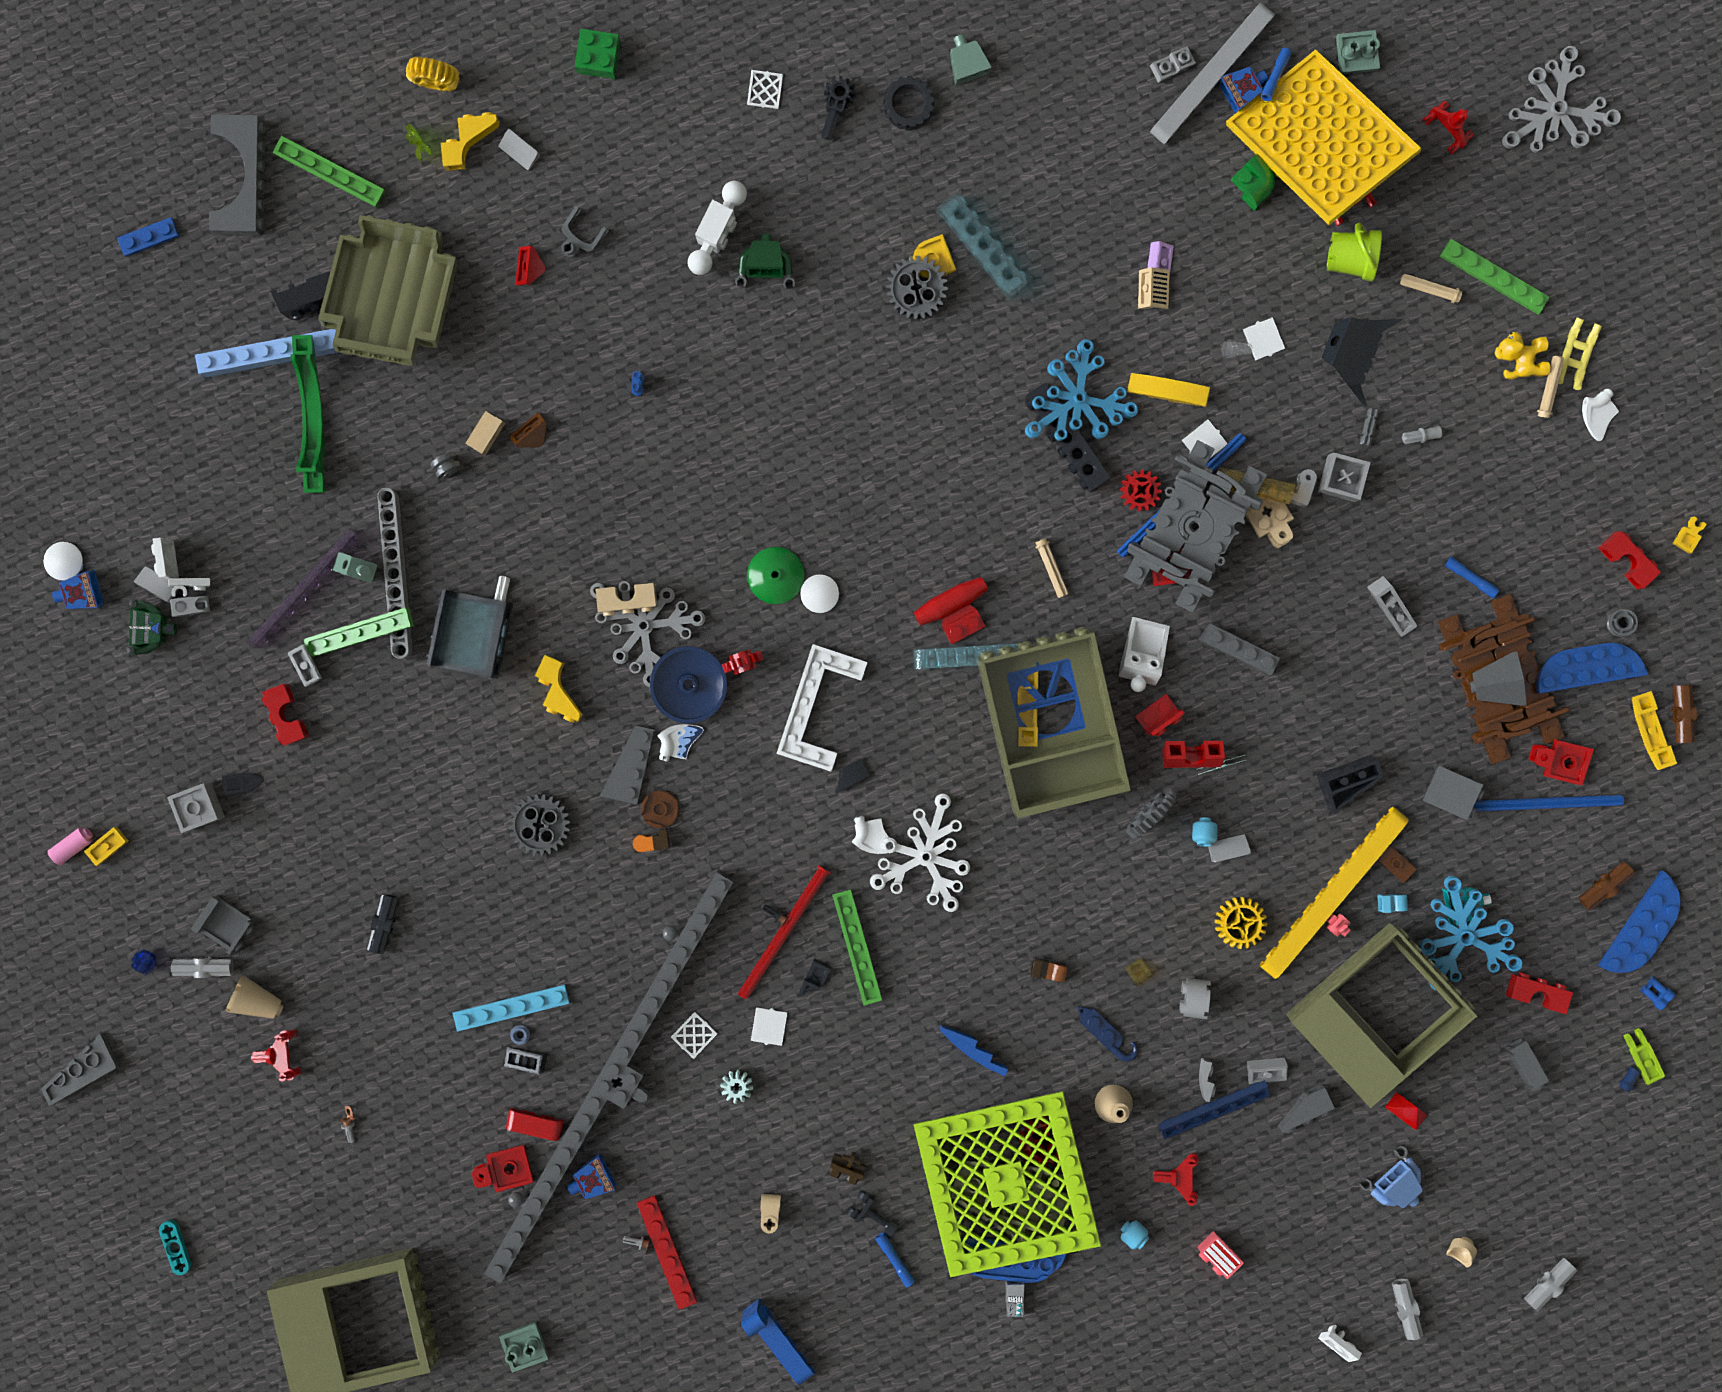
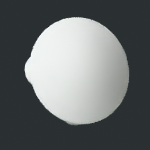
M58 542L46 551L44 566L48 574L53 578L66 580L76 576L83 569V558L79 549L72 543Z
M826 575L811 576L804 582L801 588L803 604L806 608L816 613H824L831 610L839 598L837 584Z

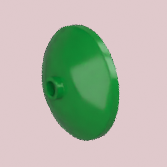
M770 547L760 551L753 557L748 566L747 581L753 594L760 600L769 604H782L792 600L800 592L804 583V568L799 558L790 550L782 547ZM777 571L779 573L778 578H773L772 572Z

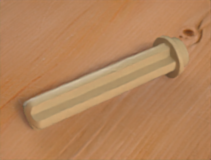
M1403 274L1400 284L1451 300V303L1459 302L1462 296V291H1459V288L1453 289L1408 274Z
M1552 357L1550 374L1547 377L1540 410H1537L1540 417L1550 418V415H1553L1551 411L1564 363L1563 357Z
M1045 538L1035 542L1037 545L1035 548H1038L1057 596L1061 598L1068 595V590L1048 543L1050 541L1047 542Z

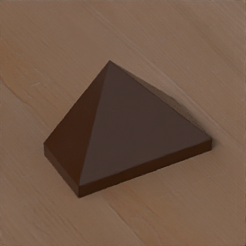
M537 412L512 433L509 438L517 448L541 447L544 444L547 422Z

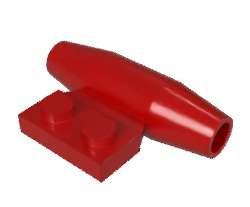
M982 577L958 584L930 599L913 612L920 626L942 619V628L950 644H953L985 627L977 609L970 604L987 592L988 587Z

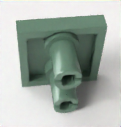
M1376 30L1343 33L1336 36L1341 74L1378 71L1380 69L1378 54L1380 42L1377 39Z
M537 1321L502 1333L499 1336L505 1352V1361L509 1364L512 1373L549 1359Z

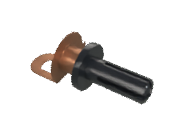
M764 905L762 909L775 918V923L779 921L783 924L787 918L782 915L783 911L778 913L768 905Z

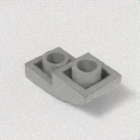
M1188 46L1172 52L1163 59L1153 62L1150 67L1159 83L1190 68L1196 63Z
M145 566L134 582L158 598L170 603V599H173L171 591L174 586L168 587V579L159 578L155 571Z
M1201 1058L1199 1069L1200 1090L1203 1099L1210 1102L1211 1097H1214L1216 1091L1213 1081L1208 1079V1077L1212 1076L1213 1066L1210 1060Z

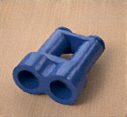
M635 371L632 375V393L635 396H641L644 393L642 384L645 381V377L642 373Z
M1652 976L1651 980H1648V984L1644 985L1640 991L1654 1002L1653 1005L1656 1008L1662 1010L1674 998L1675 993L1670 988L1664 987ZM1651 986L1659 991L1658 995L1650 989Z

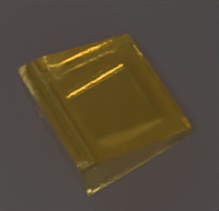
M1141 958L1125 968L1137 987L1153 977Z

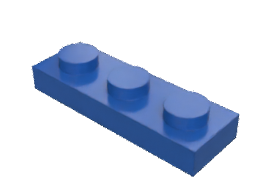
M170 217L120 236L117 240L123 255L128 257L180 236L173 218Z

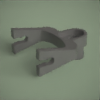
M577 206L574 207L562 226V232L568 239L562 244L561 250L569 258L575 257L581 249L586 252H594L609 233L603 227L592 244L579 240L570 230V225L582 211ZM571 246V250L567 252V247Z

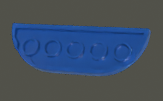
M1617 643L1597 644L1560 651L1549 657L1542 669L1539 670L1536 692L1538 694L1644 676L1648 675L1642 659L1632 649Z
M1664 871L1659 872L1597 966L1608 971L1625 973L1642 967L1651 959L1674 925L1680 911L1678 888Z
M968 1236L965 1243L975 1248L978 1240ZM983 1238L992 1245L996 1240L992 1238ZM999 1239L996 1246L1007 1243ZM980 1243V1245H979V1247L977 1248V1250H979V1249H984V1248H988V1247L985 1246L984 1244ZM1066 1254L973 1272L971 1274L986 1279L1024 1283L1039 1282L1048 1278L1056 1269L1060 1268Z

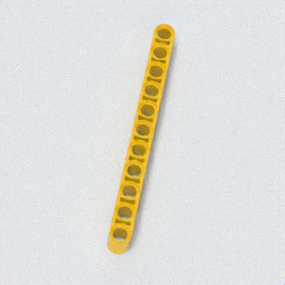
M1391 807L1388 810L1389 813L1380 819L1376 824L1375 830L1370 831L1364 839L1365 842L1355 849L1351 854L1353 856L1350 860L1347 859L1339 868V873L1334 874L1327 883L1328 886L1325 889L1323 888L1315 897L1314 903L1309 904L1304 910L1303 916L1301 918L1298 917L1290 927L1291 930L1288 933L1286 932L1278 941V946L1273 947L1266 956L1267 959L1260 963V967L1274 979L1284 972L1406 826L1409 819L1395 807Z

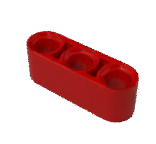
M511 1108L506 1129L538 1138L559 1141L564 1120H555L551 1116L542 1114L538 1116L534 1112L525 1110L521 1112L517 1111L516 1108Z

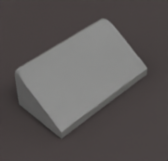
M510 129L506 131L498 146L528 171L540 157V154Z
M305 644L288 652L305 687H309L322 679Z
M1245 834L1217 840L1215 843H1212V846L1208 847L1212 862L1251 854Z
M1285 1058L1247 1061L1249 1084L1264 1080L1266 1082L1286 1081L1288 1066Z

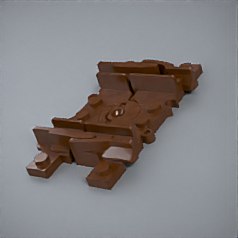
M1511 594L1491 601L1497 619L1490 621L1488 624L1463 631L1457 614L1437 621L1445 642L1439 644L1440 651L1456 646L1460 649L1453 652V656H1451L1454 666L1459 668V670L1453 672V677L1455 679L1463 678L1461 685L1468 701L1466 707L1474 706L1476 712L1470 715V717L1475 720L1479 731L1472 734V739L1475 744H1484L1491 764L1511 758L1504 739L1507 740L1529 733L1533 728H1539L1544 744L1553 742L1554 739L1563 738L1564 734L1557 717L1569 711V707H1562L1552 712L1547 711L1548 708L1555 706L1554 695H1549L1548 692L1538 694L1536 692V681L1539 673L1534 657L1536 651L1528 652L1526 649L1527 644L1532 643L1531 640L1527 639V637L1531 636V633H1528L1526 626L1531 625L1535 617H1529L1528 614L1519 616ZM1517 651L1524 677L1526 705H1516L1519 708L1513 709V704L1477 700L1476 693H1472L1470 688V682L1473 681L1472 673Z

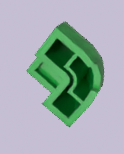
M1258 154L1254 155L1231 178V181L1242 191L1243 195L1241 198L1254 211L1270 196L1276 183L1273 170L1267 166Z

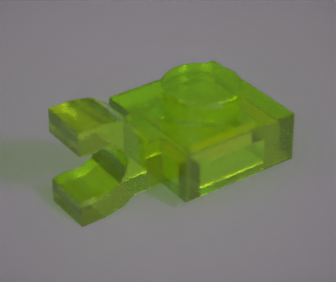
M411 123L404 127L408 132L405 136L410 144L417 146L415 154L420 162L423 160L421 157L422 151H427L429 155L433 154L430 148L424 144Z

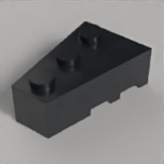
M330 272L305 279L306 282L297 287L294 284L288 285V290L277 293V290L270 291L279 312L288 319L296 321L302 319L305 313L310 311L314 313L321 310Z
M1369 755L1319 773L1317 777L1328 810L1336 814L1340 811V808L1352 802L1362 791L1365 792L1382 779L1383 774L1378 759Z

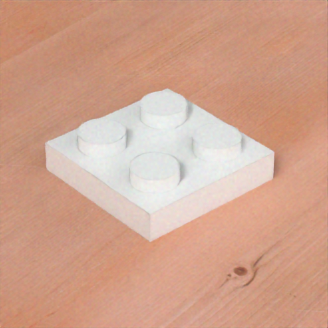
M154 538L151 548L156 559L154 564L155 573L159 578H179L174 541Z

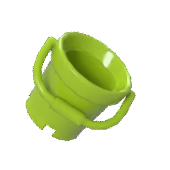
M1357 223L1355 225V232H1332L1330 240L1332 243L1329 247L1327 271L1359 276L1363 280L1374 281L1381 252V230H1370L1367 232L1363 224Z

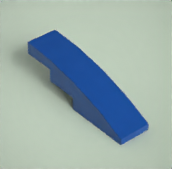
M940 1025V1031L967 1056L984 1067L1006 1076L1007 1066L991 1060L992 1052L976 1046L978 1042L976 1037L945 1025Z

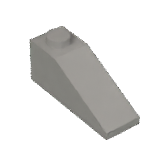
M1384 576L1367 587L1401 637L1417 627L1393 586Z

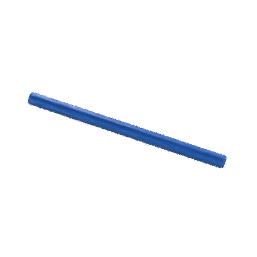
M1239 433L1206 466L1213 469L1214 472L1246 441V438ZM1158 512L1117 550L1121 557L1124 558L1129 554L1128 545L1130 543L1136 542L1139 544L1143 541L1144 536L1147 535L1145 529L1152 531L1156 528V524L1151 519L1156 518Z
M1623 795L1483 800L1476 801L1473 807L1476 808V811L1618 806L1624 804Z

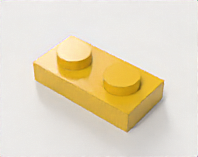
M116 826L84 852L95 866H99L129 841Z

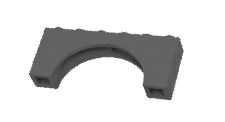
M211 114V135L216 139L226 140L234 144L243 158L245 167L244 183L236 199L220 210L209 211V231L215 235H261V230H264V220L261 218V211H264L265 208L264 200L262 199V191L264 192L265 183L262 180V172H265V162L262 160V153H265L266 150L265 142L263 141L266 126L258 115Z

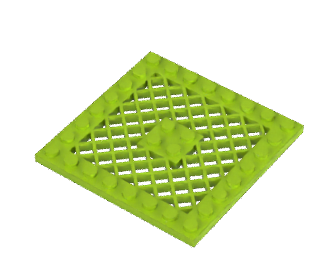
M1063 1091L914 1124L950 1277L1101 1246ZM1037 1118L1033 1125H1030L1029 1123L1024 1121ZM1039 1119L1049 1125L1044 1133L1035 1128ZM1018 1122L1014 1130L1006 1125ZM1020 1124L1030 1129L1026 1137L1016 1132ZM999 1126L996 1133L988 1130V1128ZM1001 1128L1011 1133L1007 1141L998 1136ZM1050 1128H1052L1054 1139L1047 1135ZM981 1130L977 1137H974L969 1133ZM1032 1131L1041 1136L1038 1144L1028 1139ZM983 1132L993 1137L988 1145L979 1140ZM962 1134L958 1142L951 1138V1136ZM1013 1135L1023 1141L1019 1148L1009 1143ZM964 1136L974 1141L970 1149L961 1144ZM944 1138L939 1145L938 1139ZM995 1139L1004 1144L1000 1153L990 1147ZM1044 1139L1053 1144L1049 1152L1040 1147ZM946 1140L955 1145L951 1153L942 1148ZM1025 1142L1035 1148L1030 1156L1021 1151ZM976 1143L985 1148L982 1156L972 1151ZM958 1147L967 1153L963 1161L953 1155ZM1006 1147L1016 1152L1012 1160L1002 1155ZM1055 1147L1057 1148L1059 1159L1051 1154ZM1037 1150L1046 1155L1042 1164L1033 1159ZM987 1151L997 1156L993 1164L984 1159ZM941 1152L948 1156V1159L946 1160L945 1164L943 1162ZM1018 1154L1027 1159L1024 1167L1021 1160L1014 1162ZM969 1155L979 1160L974 1168L965 1163ZM999 1158L1007 1162L1006 1164L996 1165ZM1048 1158L1058 1163L1054 1171L1044 1166ZM950 1159L960 1164L956 1172L947 1167ZM981 1162L988 1166L983 1169L984 1174L977 1171ZM1030 1162L1039 1167L1035 1175L1025 1170ZM962 1166L971 1171L968 1179L958 1174ZM1060 1166L1064 1178L1056 1173ZM1041 1170L1051 1175L1047 1183L1037 1177ZM946 1172L953 1176L949 1183ZM974 1174L983 1179L979 1187L970 1182ZM1025 1175H1027L1028 1177H1030V1178L1032 1179V1181L1030 1182V1184L1028 1185V1187H1027ZM1053 1177L1062 1182L1059 1190L1049 1185ZM955 1178L965 1183L961 1191L951 1186ZM985 1181H986L988 1193L985 1192V1191H983V1190L981 1189L982 1186L984 1185ZM1034 1181L1044 1186L1040 1194L1030 1189ZM1065 1184H1066V1189H1067L1068 1197H1067L1066 1195H1064V1194L1061 1193V1191H1062V1189L1064 1188ZM967 1185L976 1191L972 1199L963 1193ZM1046 1189L1056 1194L1051 1202L1042 1197ZM950 1190L958 1195L954 1202ZM978 1193L987 1198L984 1206L974 1201ZM1029 1194L1037 1198L1033 1206L1025 1202L1030 1200ZM1058 1196L1067 1201L1063 1210L1054 1204ZM960 1197L969 1202L965 1210L956 1205ZM1039 1200L1048 1205L1045 1213L1035 1208ZM990 1201L992 1208L999 1207L995 1214L986 1209ZM1018 1203L1014 1210L1006 1206L1009 1204ZM1020 1204L1030 1210L1026 1217L1016 1212ZM971 1205L981 1210L977 1218L967 1212ZM1069 1205H1071L1073 1216L1066 1212ZM1002 1208L1011 1214L1007 1222L997 1216ZM1051 1208L1060 1213L1056 1221L1047 1216ZM955 1210L962 1214L959 1221H957ZM983 1212L992 1217L989 1225L979 1220ZM1032 1212L1041 1217L1038 1225L1028 1220ZM964 1216L974 1222L970 1229L960 1224ZM1013 1216L1023 1221L1019 1229L1009 1224ZM1063 1216L1072 1221L1068 1229L1059 1224ZM1044 1219L1053 1225L1049 1233L1040 1228ZM994 1220L1004 1225L1000 1233L991 1228ZM1025 1223L1034 1229L1030 1237L1021 1231ZM976 1224L986 1229L981 1237L972 1231ZM1074 1224H1075V1225H1076V1230H1071L1072 1227H1073ZM1006 1227L1016 1233L1012 1240L1002 1235ZM1056 1227L1063 1231L1061 1233L1052 1234ZM960 1229H961L962 1231H964V1232L967 1233L966 1236L964 1237L963 1241H962ZM988 1231L997 1237L993 1245L983 1239ZM1037 1231L1044 1235L1033 1238ZM969 1235L978 1240L975 1248L965 1243ZM1018 1235L1025 1239L1023 1241L1014 1242ZM999 1239L1007 1243L996 1246ZM980 1243H982V1244H984L985 1246L988 1247V1248H984V1249H979V1250H977V1248L979 1247Z

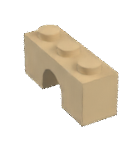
M654 583L634 585L635 594L629 601H622L619 598L616 587L596 589L598 612L603 613V616L615 615V611H622L623 614L634 613V609H642V612L653 611V607H658L656 585Z

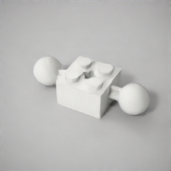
M730 181L725 184L722 190L723 204L712 200L697 229L695 236L698 244H701L702 247L700 250L692 252L688 258V267L694 274L704 275L710 271L712 267V258L710 256L712 250L717 253L721 249L724 250L728 243V239H726L728 233H732L736 227L737 222H735L736 217L733 208L734 206L741 205L747 196L745 186L739 181Z

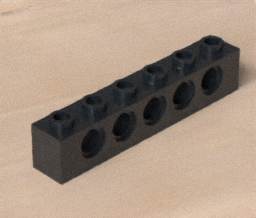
M1046 382L1025 397V404L1030 411L1034 410L1037 415V422L1053 411L1048 410L1045 412L1041 409H1035L1032 406V401L1035 397L1041 396L1045 401L1060 404L1057 398L1051 399L1047 396L1049 386ZM1036 400V404L1040 405L1041 401ZM1067 414L1065 429L1067 435L1071 438L1070 443L1058 441L1054 436L1057 427H1053L1050 423L1045 426L1048 431L1046 435L1052 443L1055 442L1059 447L1057 452L1061 458H1066L1069 462L1068 468L1071 473L1078 475L1080 478L1078 482L1084 491L1087 489L1088 492H1091L1110 479V476L1079 430L1075 431L1069 427L1071 419ZM1059 431L1058 435L1061 437L1063 433ZM1072 451H1080L1081 459H1074ZM1083 466L1091 467L1092 474L1085 475L1082 470Z

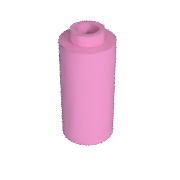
M79 827L49 849L48 855L54 863L62 865L92 843L93 835L89 829Z

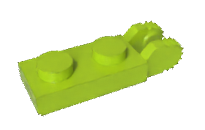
M1638 1028L1635 1030V1035L1641 1044L1636 1046L1633 1038L1628 1033L1624 1035V1038L1645 1084L1649 1085L1664 1078L1665 1075L1650 1043L1647 1042L1643 1032Z

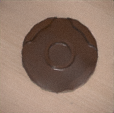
M657 790L651 792L644 798L641 804V814L645 822L653 828L661 829L668 827L678 817V801L667 791Z

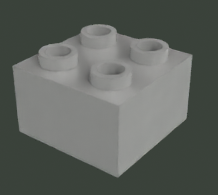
M1334 452L1329 454L1318 492L1352 502L1361 500L1371 462Z

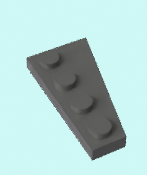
M640 726L634 727L600 794L601 797L638 804L654 729Z
M99 1034L95 1038L96 1040L87 1045L80 1055L71 1060L64 1070L56 1074L41 1089L49 1106L57 1104L120 1068L103 1034Z

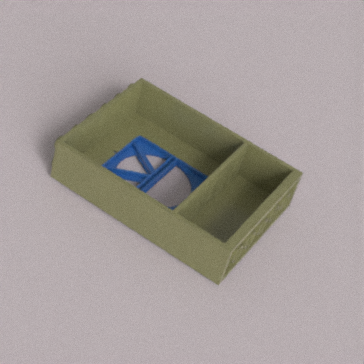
M1085 627L1074 629V633L1071 634L1067 632L1057 633L1054 638H1048V636L1040 637L1034 643H1029V641L1020 642L1018 647L1014 648L1010 646L1000 647L999 651L994 653L991 650L980 653V656L976 657L1012 809L1017 819L1131 791L1095 634L1093 631L1085 629ZM1050 670L1053 674L1046 697L1044 698L1032 687L1033 685L1027 680V677L1037 671ZM1063 676L1070 683L1073 691L1054 696L1059 678ZM1019 687H1031L1032 689L1026 690L1036 701L1017 705L1016 698ZM1075 699L1076 704L1073 717L1065 728L1053 734L1038 733V747L1018 746V727H1027L1018 713Z

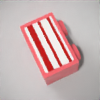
M1214 1231L1198 1246L1201 1252L1199 1256L1206 1263L1210 1261L1214 1265L1212 1269L1220 1277L1223 1275L1228 1279L1244 1264L1241 1258Z

